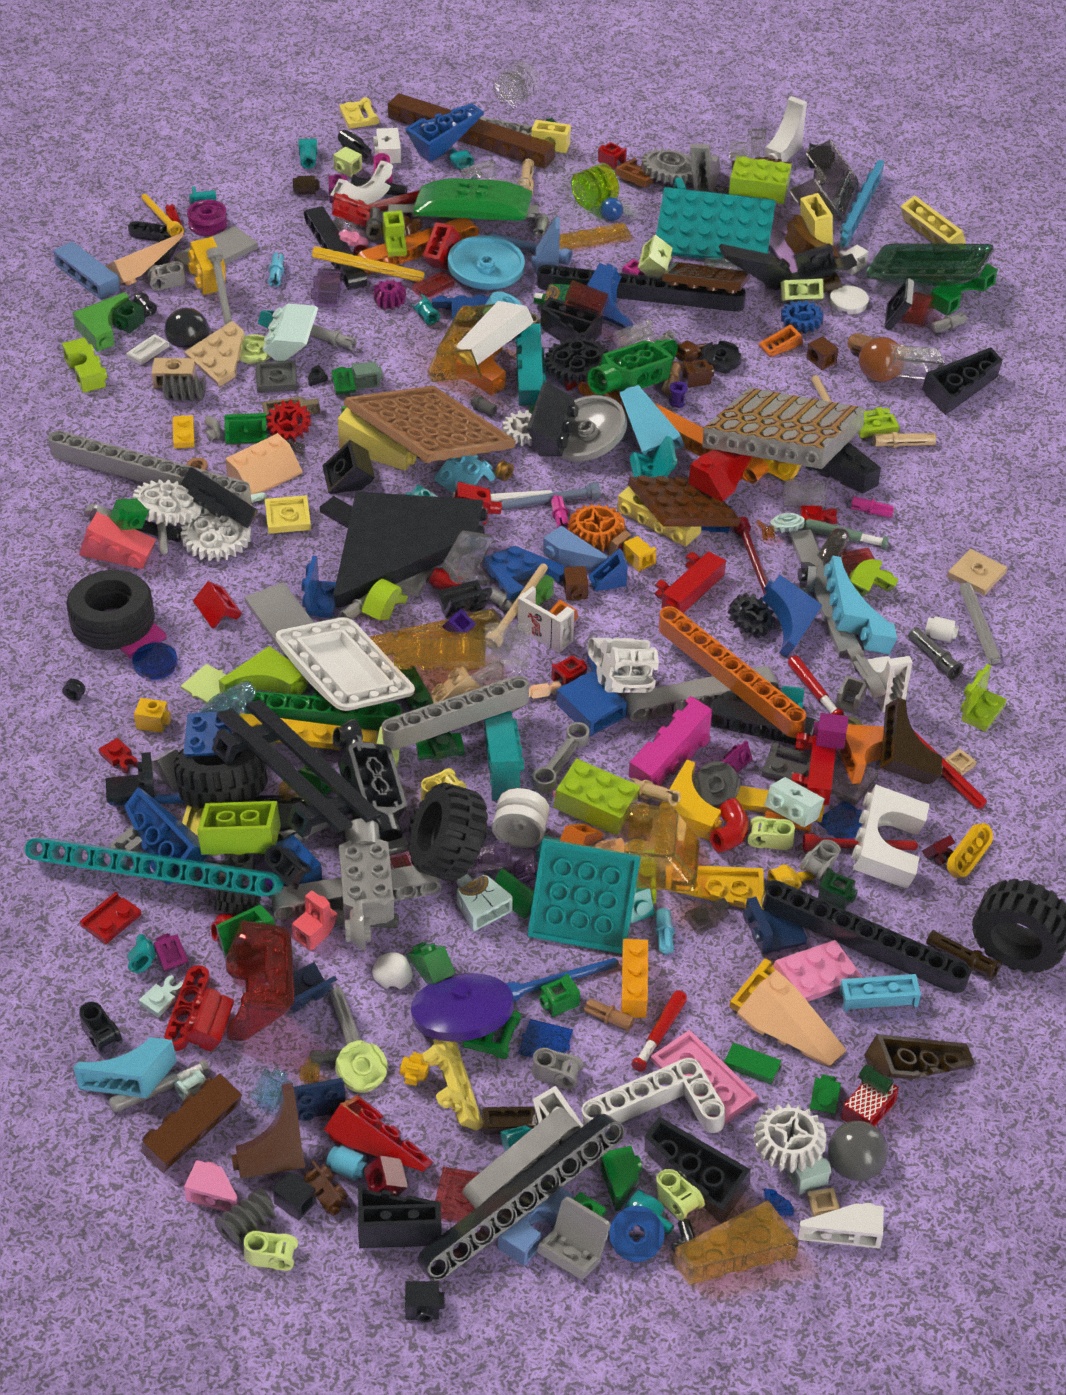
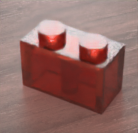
M572 280L565 296V302L600 313L603 316L609 302V294Z

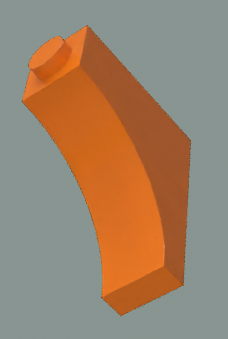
M503 346L477 366L462 363L460 359H457L456 375L490 395L502 391L506 385V371L501 369L494 359L503 351Z
M848 724L844 750L837 749L852 784H861L866 764L881 760L884 726Z

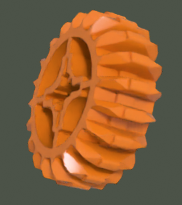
M600 503L598 506L590 504L589 507L583 505L582 509H576L575 513H571L568 522V530L594 548L600 549L602 553L604 548L609 550L611 540L626 529L621 513L616 512L615 508L609 509L608 505L603 507Z

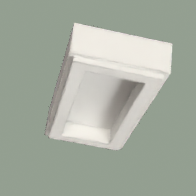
M154 334L127 352V358L142 366L167 349L169 342Z

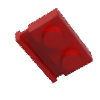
M114 892L80 920V926L106 945L142 915L141 909L124 897L118 896L117 892Z

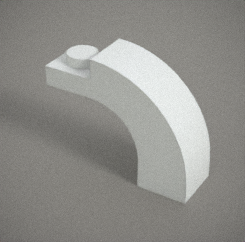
M380 161L372 178L362 186H354L346 180L339 179L331 196H334L335 193L346 194L351 199L357 201L359 199L364 201L365 204H371L383 197L391 187L385 181L390 178L393 165Z

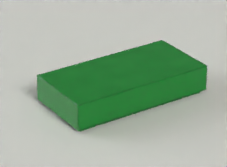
M733 1042L724 1063L733 1071L772 1085L782 1060Z

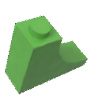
M125 292L72 312L75 328L86 338L89 344H92L97 352L115 345L113 330L111 329L114 323L113 311L129 300V296Z

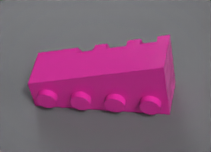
M690 696L685 701L687 706L682 711L677 710L672 715L673 720L667 728L662 726L657 731L654 742L648 741L629 762L628 777L641 781L649 780L654 785L660 786L671 772L675 773L685 760L692 759L700 747L704 748L709 743L712 709Z

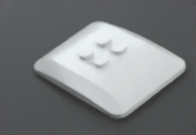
M336 618L287 628L276 633L275 639L294 666L337 709L349 711L410 697L414 694V685L352 619Z

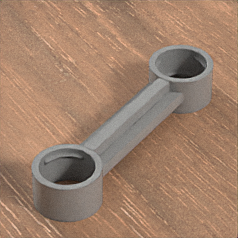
M856 644L847 648L846 652L853 668L858 670L866 683L871 697L875 699L886 694L879 674L873 671L865 658L861 646Z
M574 722L567 727L565 742L546 767H540L534 771L533 787L535 790L541 793H548L555 789L557 774L574 751L579 747L587 745L589 742L590 730L586 724ZM575 732L583 733L585 736L574 737L571 734ZM541 777L550 778L551 781L543 783L538 781L537 779Z

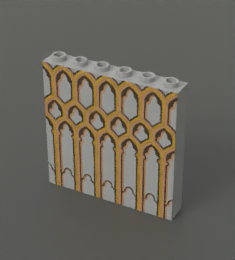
M748 388L703 428V447L822 469L863 428L865 408Z

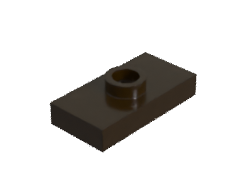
M535 1106L482 1108L484 1134H501V1131L525 1125L533 1129L537 1125Z

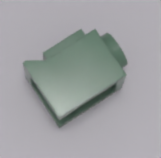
M376 361L360 364L352 363L356 390L380 386L383 372L382 368L377 366Z

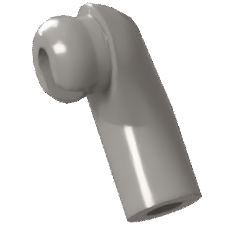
M207 416L204 419V423L211 428V430L206 431L207 439L210 441L217 440L221 436L220 422L212 416Z

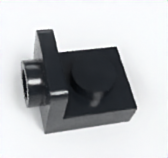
M801 562V568L798 569V580L800 583L793 584L806 594L807 592H815L817 566L811 562Z

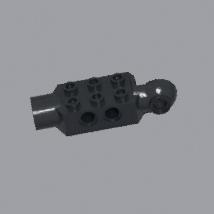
M355 719L347 720L340 727H336L332 735L334 747L339 748L343 752L338 762L340 774L381 813L380 818L373 820L379 826L380 840L389 842L403 837L399 818L406 809L407 802L391 748L383 744L362 742L363 735L358 721ZM356 812L351 813L353 820L361 818Z

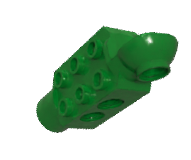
M673 339L657 340L654 343L644 340L604 353L601 365L591 368L588 372L587 381L590 389L596 395H604L615 390L622 392L629 387L637 385L645 388L668 380L672 361L678 349L677 342Z

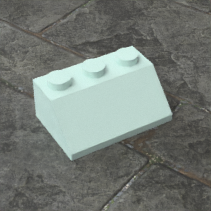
M290 303L282 308H277L272 315L274 317L273 321L268 327L270 329L269 333L264 339L263 351L275 361H286L307 345L318 308L312 305Z

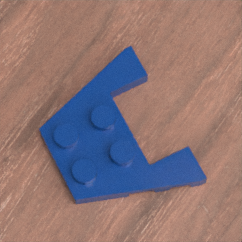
M512 546L483 557L482 563L493 579H497L501 591L507 593L506 597L509 601L517 599L524 589V586L519 584L518 581L533 576L541 564L547 565L548 569L545 574L552 577L558 583L563 581L564 567H567L518 546Z

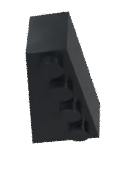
M992 347L927 372L922 390L940 411L946 415L997 378L1003 360Z

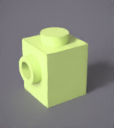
M344 147L333 155L334 170L352 177L353 174L362 170L361 154Z

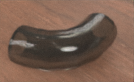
M837 528L828 534L826 542L817 553V556L823 562L829 564L832 556L842 557L850 543V535L847 530Z

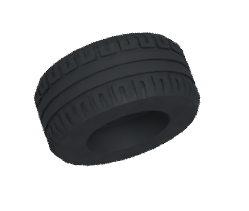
M104 570L90 574L76 583L67 597L66 605L71 630L80 642L92 648L100 650L121 649V647L131 645L143 638L154 624L155 614L151 590L143 579L128 571ZM110 608H119L113 611H103Z

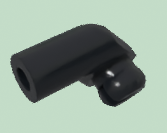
M689 1219L680 1220L677 1224L681 1237L677 1239V1242L673 1241L671 1244V1249L677 1256L683 1257L688 1255L697 1243Z

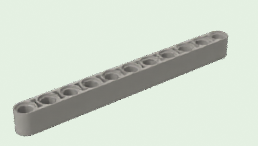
M54 431L48 436L51 455L57 459L150 484L151 480L158 483L160 479L163 483H166L167 480H170L173 484L178 481V485H180L191 467L64 431ZM195 468L250 505L252 504L249 483Z

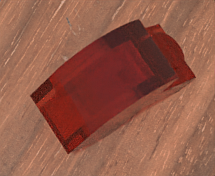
M914 292L912 306L905 313L903 321L925 327L929 312L932 313L934 305H932L934 296Z

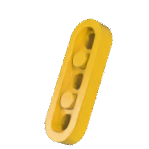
M980 823L973 825L950 855L947 861V869L952 877H967L993 841V832L988 824Z

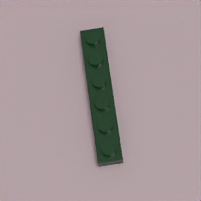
M410 665L398 668L415 687L414 694L404 698L410 711L434 704L415 666ZM450 731L426 739L436 760L459 754L458 746Z

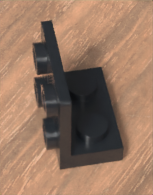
M151 752L141 753L142 762H137L138 775L109 777L105 779L107 803L121 804L128 801L138 787L143 789L152 798H155Z

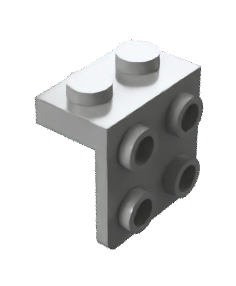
M565 1197L561 1202L554 1230L539 1243L537 1253L583 1280L600 1263L610 1230V1223L572 1198Z

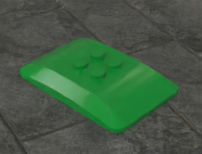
M442 179L430 182L420 188L413 213L418 216L521 221L527 218L532 191L514 183L498 180Z

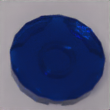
M154 642L138 648L133 654L132 663L134 671L140 677L144 678L146 676L150 677L151 680L165 678L175 671V667L178 665V657L176 651L170 645Z

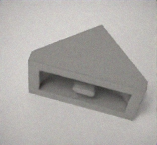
M177 749L165 751L151 759L153 771L172 791L177 789L173 767L174 760L177 754H179Z

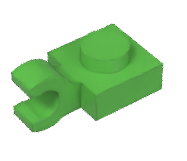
M548 575L544 576L535 587L536 605L540 606L545 600H549L554 593L553 578Z

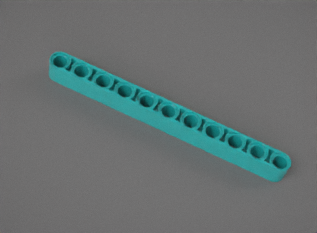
M47 837L32 838L27 841L24 847L26 856L32 860L257 896L277 895L284 886L283 881L276 873ZM38 843H40L42 846L41 854H39L37 851ZM61 846L65 850V855L63 858L59 854ZM84 850L88 854L86 861L82 859V852ZM106 854H108L111 859L109 865H107L104 861V857ZM129 857L133 860V867L131 869L127 865ZM152 860L156 863L157 868L155 872H152L150 869ZM175 864L180 869L178 876L173 873V866ZM198 867L203 872L201 880H199L196 876V870L198 869ZM221 871H223L226 875V881L224 884L221 883L219 880V874ZM244 875H247L250 880L248 887H245L242 883ZM268 878L273 882L271 891L265 886Z

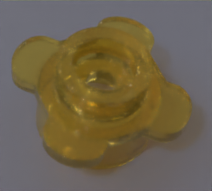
M306 1058L305 1065L300 1066V1081H304V1084L316 1083L319 1081L320 1076L318 1063H311V1058Z

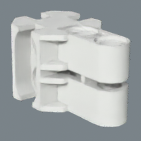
M634 638L589 639L588 655L597 666L598 682L601 685L605 684L606 692L650 693L655 688L656 680L652 677L653 669L658 670V652L655 647L650 648L648 640H635Z

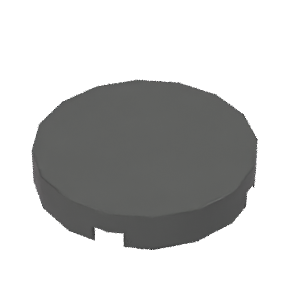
M712 761L699 769L700 772L693 780V786L705 802L715 808H719L725 801L737 797L740 790V778L737 771L729 764L722 761Z

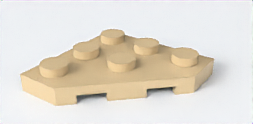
M231 321L186 350L185 355L187 358H195V365L220 387L236 377L237 362L240 361L242 352L241 345L245 339L244 330L234 321Z

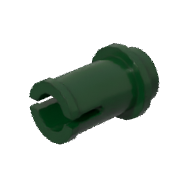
M865 1065L858 1075L861 1083H867L886 1095L894 1081L874 1070L875 1067L873 1065L870 1067Z

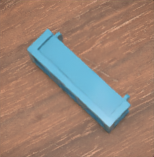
M916 974L841 979L839 994L843 996L844 1001L843 1012H848L849 1009L903 1005L918 1007L921 997Z

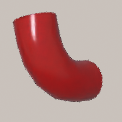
M736 798L725 801L718 808L721 810L720 816L725 822V826L712 830L710 834L711 845L718 853L731 850L740 845L748 834L749 819L744 808Z

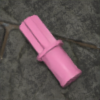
M345 229L339 232L340 240L347 242L349 246H368V239L360 236L357 232H350Z

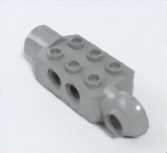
M360 818L351 821L353 823L352 828L345 830L346 842L339 845L346 942H352L357 948L366 950L365 942L371 941V925L387 923L394 919V898L388 842L380 840L379 826L375 821L372 820L366 823Z

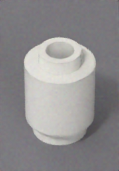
M936 616L934 618L929 617L925 635L951 643L952 638H957L959 626L955 625L956 621Z

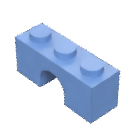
M560 1188L498 1236V1249L525 1266L537 1252L538 1245L541 1242V1233L535 1230L532 1225L536 1222L544 1221L555 1226L562 1200L565 1197L573 1199L574 1195Z

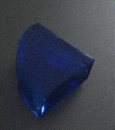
M764 1188L763 1196L766 1216L793 1215V1206L789 1200L778 1194L776 1190Z

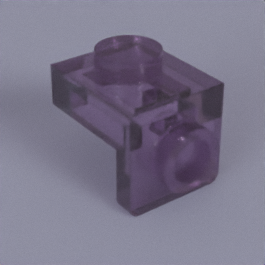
M534 854L509 863V873L523 884L535 880L539 859Z

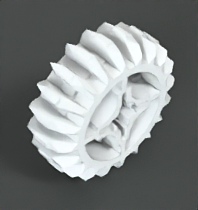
M788 1103L786 1108H782L777 1104L775 1111L768 1108L766 1115L761 1114L759 1122L755 1125L753 1141L756 1144V1152L761 1153L762 1161L769 1160L770 1168L778 1165L780 1172L784 1168H789L792 1174L795 1168L803 1172L805 1166L812 1168L815 1161L819 1162L826 1148L827 1135L824 1132V1123L819 1122L818 1115L811 1116L810 1108L802 1111L800 1104L796 1108H791Z

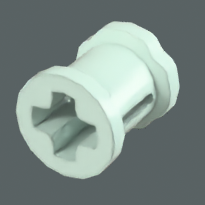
M196 1070L191 1077L182 1082L177 1081L174 1083L176 1092L184 1101L190 1094L196 1095L201 1090L200 1087L206 1081V1078L200 1070Z

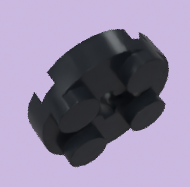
M719 341V344L712 345L713 342H710L702 349L701 359L706 360L708 365H713L714 371L727 374L737 368L741 362L739 348L731 342Z

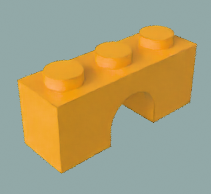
M623 939L621 1012L635 1018H646L648 1002V940Z

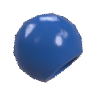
M607 198L601 203L600 213L608 221L618 220L622 216L623 205L617 198Z

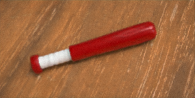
M797 655L791 656L788 659L789 667L815 698L825 706L830 714L844 715V712L838 709L830 700L828 693L823 689L801 658Z
M677 990L672 994L653 1030L646 1039V1045L639 1056L632 1060L631 1065L635 1070L639 1072L646 1070L647 1060L654 1049L659 1046L687 1001V995L683 991Z

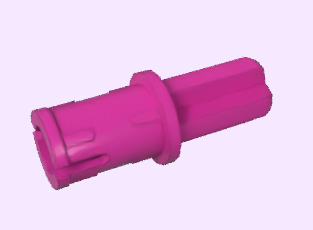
M554 495L553 499H551L553 507L552 516L556 520L557 528L560 526L564 527L565 525L568 530L569 511L565 507L563 497Z
M856 496L853 497L852 510L889 518L894 513L892 505L875 502V499L867 500Z

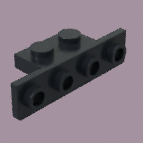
M829 243L793 255L797 272L792 273L788 280L818 279L824 276H831L836 272L849 270L857 266V261L852 253L835 259L832 246Z
M194 467L189 468L180 484L189 490L187 494L193 497V502L202 507L204 505L210 508L209 512L220 518L221 515L230 517L246 528H249L258 512L257 508Z

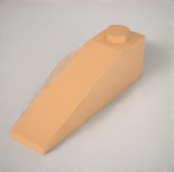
M183 233L177 234L105 266L118 275L119 285L125 283L128 286L137 282L136 278L147 271L184 235Z
M777 970L758 985L736 1014L754 1031L762 1035L766 1033L778 1039V1043L784 1046L787 1043L799 1049L801 1054L828 1067L847 1051L798 989Z

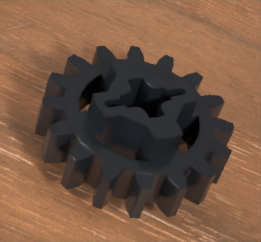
M744 593L743 596L739 594L729 605L730 609L728 610V614L731 615L729 621L735 622L733 627H739L741 634L747 632L749 638L753 634L756 638H759L761 635L766 636L773 628V623L776 620L772 616L774 611L769 610V606L761 600L762 597L757 599L754 593L751 597L747 593Z

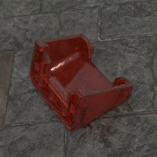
M241 921L225 957L227 973L233 978L245 980L246 992L241 997V1006L237 1015L230 1020L227 1026V1039L236 1041L248 1040L286 1014L294 1002L290 933L281 926Z

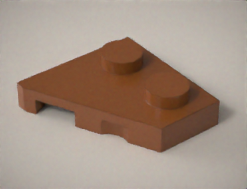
M632 158L615 168L614 175L621 177L624 181L633 182L638 187L645 188L655 181V178H650L651 175H645L646 172H643L642 168L637 165L638 160L636 158Z

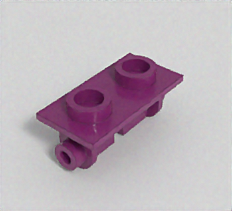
M748 741L734 745L723 756L724 760L720 759L719 761L729 764L738 773L753 760Z

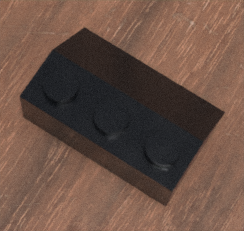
M543 382L527 430L539 457L562 456L564 449L568 445V438L573 431V424L578 416L579 409L571 395L547 382Z

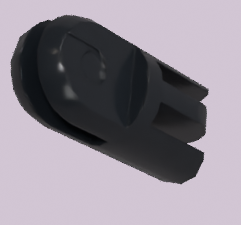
M348 130L339 132L338 141L343 148L347 147L361 154L364 159L368 158V155L362 149L369 154L372 153V150L364 143V140L355 133Z

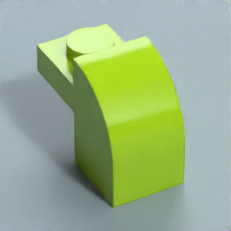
M402 210L383 212V234L388 257L407 255Z
M877 559L863 561L848 577L855 589L863 597L870 591L872 584L890 592L896 586L899 579L894 577L890 571L881 570L880 567L883 561Z
M381 579L369 591L361 612L378 620H389L395 604H405L409 595L402 593V587Z

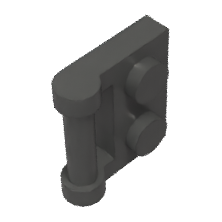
M772 742L762 770V777L777 781L784 777L791 780L792 773H799L804 777H808L811 753L780 746V743ZM777 755L807 762V765L778 758Z

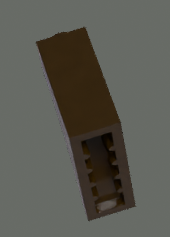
M898 697L885 706L880 768L924 784H930L941 777L943 772L942 756L926 747L917 737L908 718L906 700Z

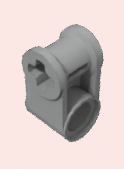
M181 262L154 265L147 271L150 286L155 291L179 287L186 283L184 265Z
M822 840L812 851L810 850L806 854L799 869L802 871L807 870L821 882L828 869H832L841 851L839 845L832 840Z
M540 1048L533 1054L531 1073L539 1081L555 1084L562 1088L574 1089L578 1083L576 1079L578 1072L582 1070L584 1064L575 1055L564 1054L549 1048Z

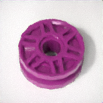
M201 200L193 203L187 209L189 229L196 235L213 236L227 228L226 207L219 201Z

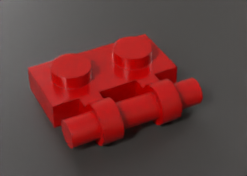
M335 193L333 196L332 215L366 227V223L370 219V205L365 204L364 201L359 199L358 201L351 199L346 194Z

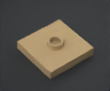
M970 549L948 571L947 577L960 584L970 582L974 591L985 596L1006 574L1008 567Z

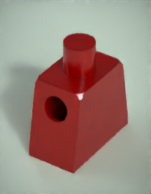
M457 482L454 498L483 500L484 509H488V516L489 514H501L502 502L491 501V493L488 488Z

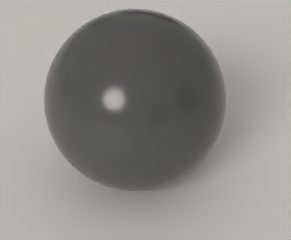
M850 1121L842 1124L832 1134L828 1144V1157L834 1170L841 1176L854 1181H865L878 1175L884 1168L888 1158V1145L884 1135L874 1125L865 1121Z

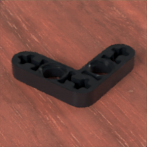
M134 221L128 225L129 235L133 238L161 242L171 237L167 232L166 225ZM181 239L154 264H168Z

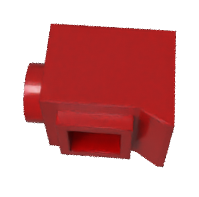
M612 142L599 147V163L615 170L617 160L622 164L626 162L627 148H621Z
M574 655L557 664H552L551 679L556 681L562 677L563 685L576 680L581 675L587 674L585 661L582 659L578 660Z

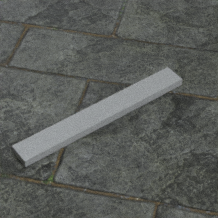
M809 529L790 532L789 538L800 564L801 562H811L817 566L815 592L812 593L815 600L822 604L820 612L838 656H847L846 649L859 644L855 633L836 630L835 621L832 619V606L829 604L830 595L829 591H827V579L824 576L826 564L812 531Z

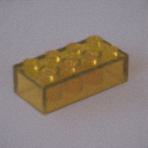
M393 631L392 659L394 666H398V669L407 670L412 669V666H421V669L432 670L434 666H443L445 670H453L457 666H464L467 670H479L480 667H485L486 639L483 632Z

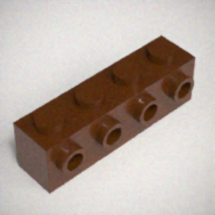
M221 1073L214 1079L209 1077L201 1085V1090L195 1096L190 1094L181 1103L182 1107L176 1113L173 1111L168 1113L158 1129L152 1128L142 1138L141 1153L162 1173L168 1170L240 1105L242 1094Z

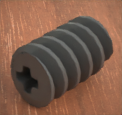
M163 375V393L166 400H170L171 396H173L174 400L178 401L180 395L183 401H186L188 395L191 401L195 400L196 395L199 401L203 400L206 392L205 375H203L202 381H199L198 375H195L193 381H191L190 375H187L185 381H183L181 375H179L177 381H175L173 375L170 376L169 380Z
M259 1187L257 1193H250L248 1199H242L239 1205L232 1206L231 1212L225 1211L222 1214V1218H215L214 1223L218 1232L225 1240H232L235 1244L239 1245L241 1244L240 1234L245 1237L249 1233L248 1228L253 1231L259 1230L256 1222L265 1226L267 1225L266 1215L272 1220L276 1218L274 1205L266 1191Z

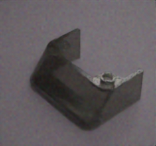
M830 139L806 151L807 156L815 165L813 179L791 189L790 193L799 205L800 198L818 193L832 213L833 221L840 222L847 217L859 182L853 170Z

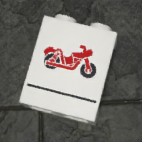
M533 586L519 596L517 619L520 631L558 653L562 652L573 642V609L567 606L555 616L536 605V588Z

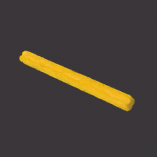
M316 246L312 250V257L420 283L424 280L423 271Z

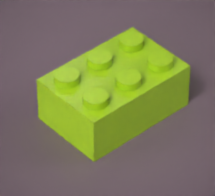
M736 156L730 177L729 195L776 200V203L784 204L790 183L792 164Z
M576 758L556 789L553 808L602 830L618 835L637 804L640 786Z
M277 801L205 803L197 829L201 855L265 854L270 846L276 845L281 827Z

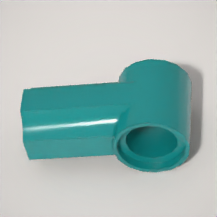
M317 138L298 139L300 166H303L305 169L312 168L316 165Z

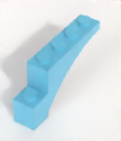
M832 556L829 564L825 565L824 576L827 579V591H829L830 595L829 604L832 606V619L835 621L836 630L860 634L864 650L890 654L897 641L894 623L884 619L862 598L848 578L841 557Z

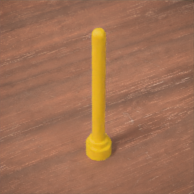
M147 194L141 196L145 204L167 226V232L171 237L184 233L183 226L177 221H172Z

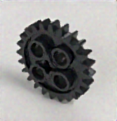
M576 336L575 340L567 338V342L560 340V345L554 343V348H548L549 352L545 353L546 372H549V376H554V380L561 378V383L568 380L569 384L573 381H576L577 385H579L580 381L586 384L589 370L601 365L603 354L609 352V350L605 349V344L600 345V341L594 343V338L587 341L586 337L579 340L578 336Z

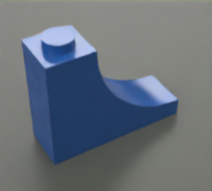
M599 263L577 304L582 308L602 314V319L631 332L635 325L629 318L621 314L617 305L616 294L621 276L615 266L609 263L607 265Z
M779 574L775 581L770 579L763 589L766 593L761 600L774 611L780 621L783 631V644L779 653L787 657L804 635L821 609L822 604Z

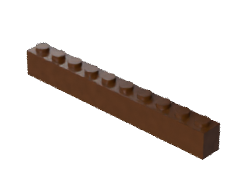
M398 93L388 103V118L409 125L423 118L426 120L433 119L439 113L441 115L451 113L450 109ZM478 119L457 140L521 162L525 161V159H531L534 162V166L543 169L555 158V143Z

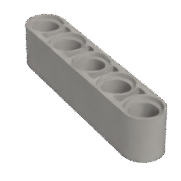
M564 1108L554 1110L464 1187L463 1196L476 1209L578 1131L581 1126Z

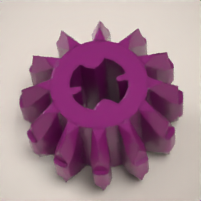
M395 279L392 281L386 280L385 282L379 281V284L375 285L373 293L374 302L377 303L378 307H384V310L388 307L392 310L394 307L400 308V305L404 304L406 300L405 286H402L401 282H396Z

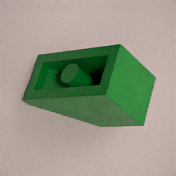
M632 1146L610 1150L600 1157V1169L615 1211L622 1209L638 1183L639 1171H642L641 1159L639 1155L634 1154Z

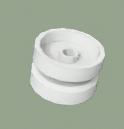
M516 788L507 790L498 799L496 814L492 823L494 835L502 843L513 847L531 848L540 844L546 830L549 804L544 797L529 789Z

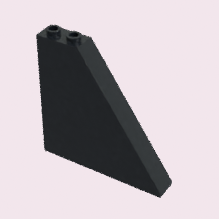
M356 491L333 594L335 606L341 608L352 604L354 599H360L369 593L373 585L381 579L397 584L478 548L480 539H484L485 534L483 522H487L488 509H484L483 500Z

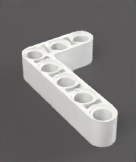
M685 1058L586 1101L582 1106L583 1125L593 1119L590 1117L591 1115L607 1114L619 1123H622L684 1096L703 1129L709 1133H716L721 1131L725 1125V1107L698 1061L693 1058ZM645 1094L646 1096L639 1097L637 1095ZM617 1104L623 1105L621 1107H614ZM714 1114L717 1115V1117H709V1115Z

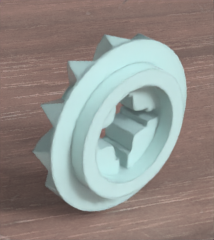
M784 513L773 518L770 524L774 531L790 533L791 531H798V529L803 528L805 519L795 513Z

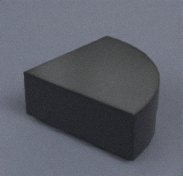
M320 365L313 367L308 375L309 386L328 381V376Z

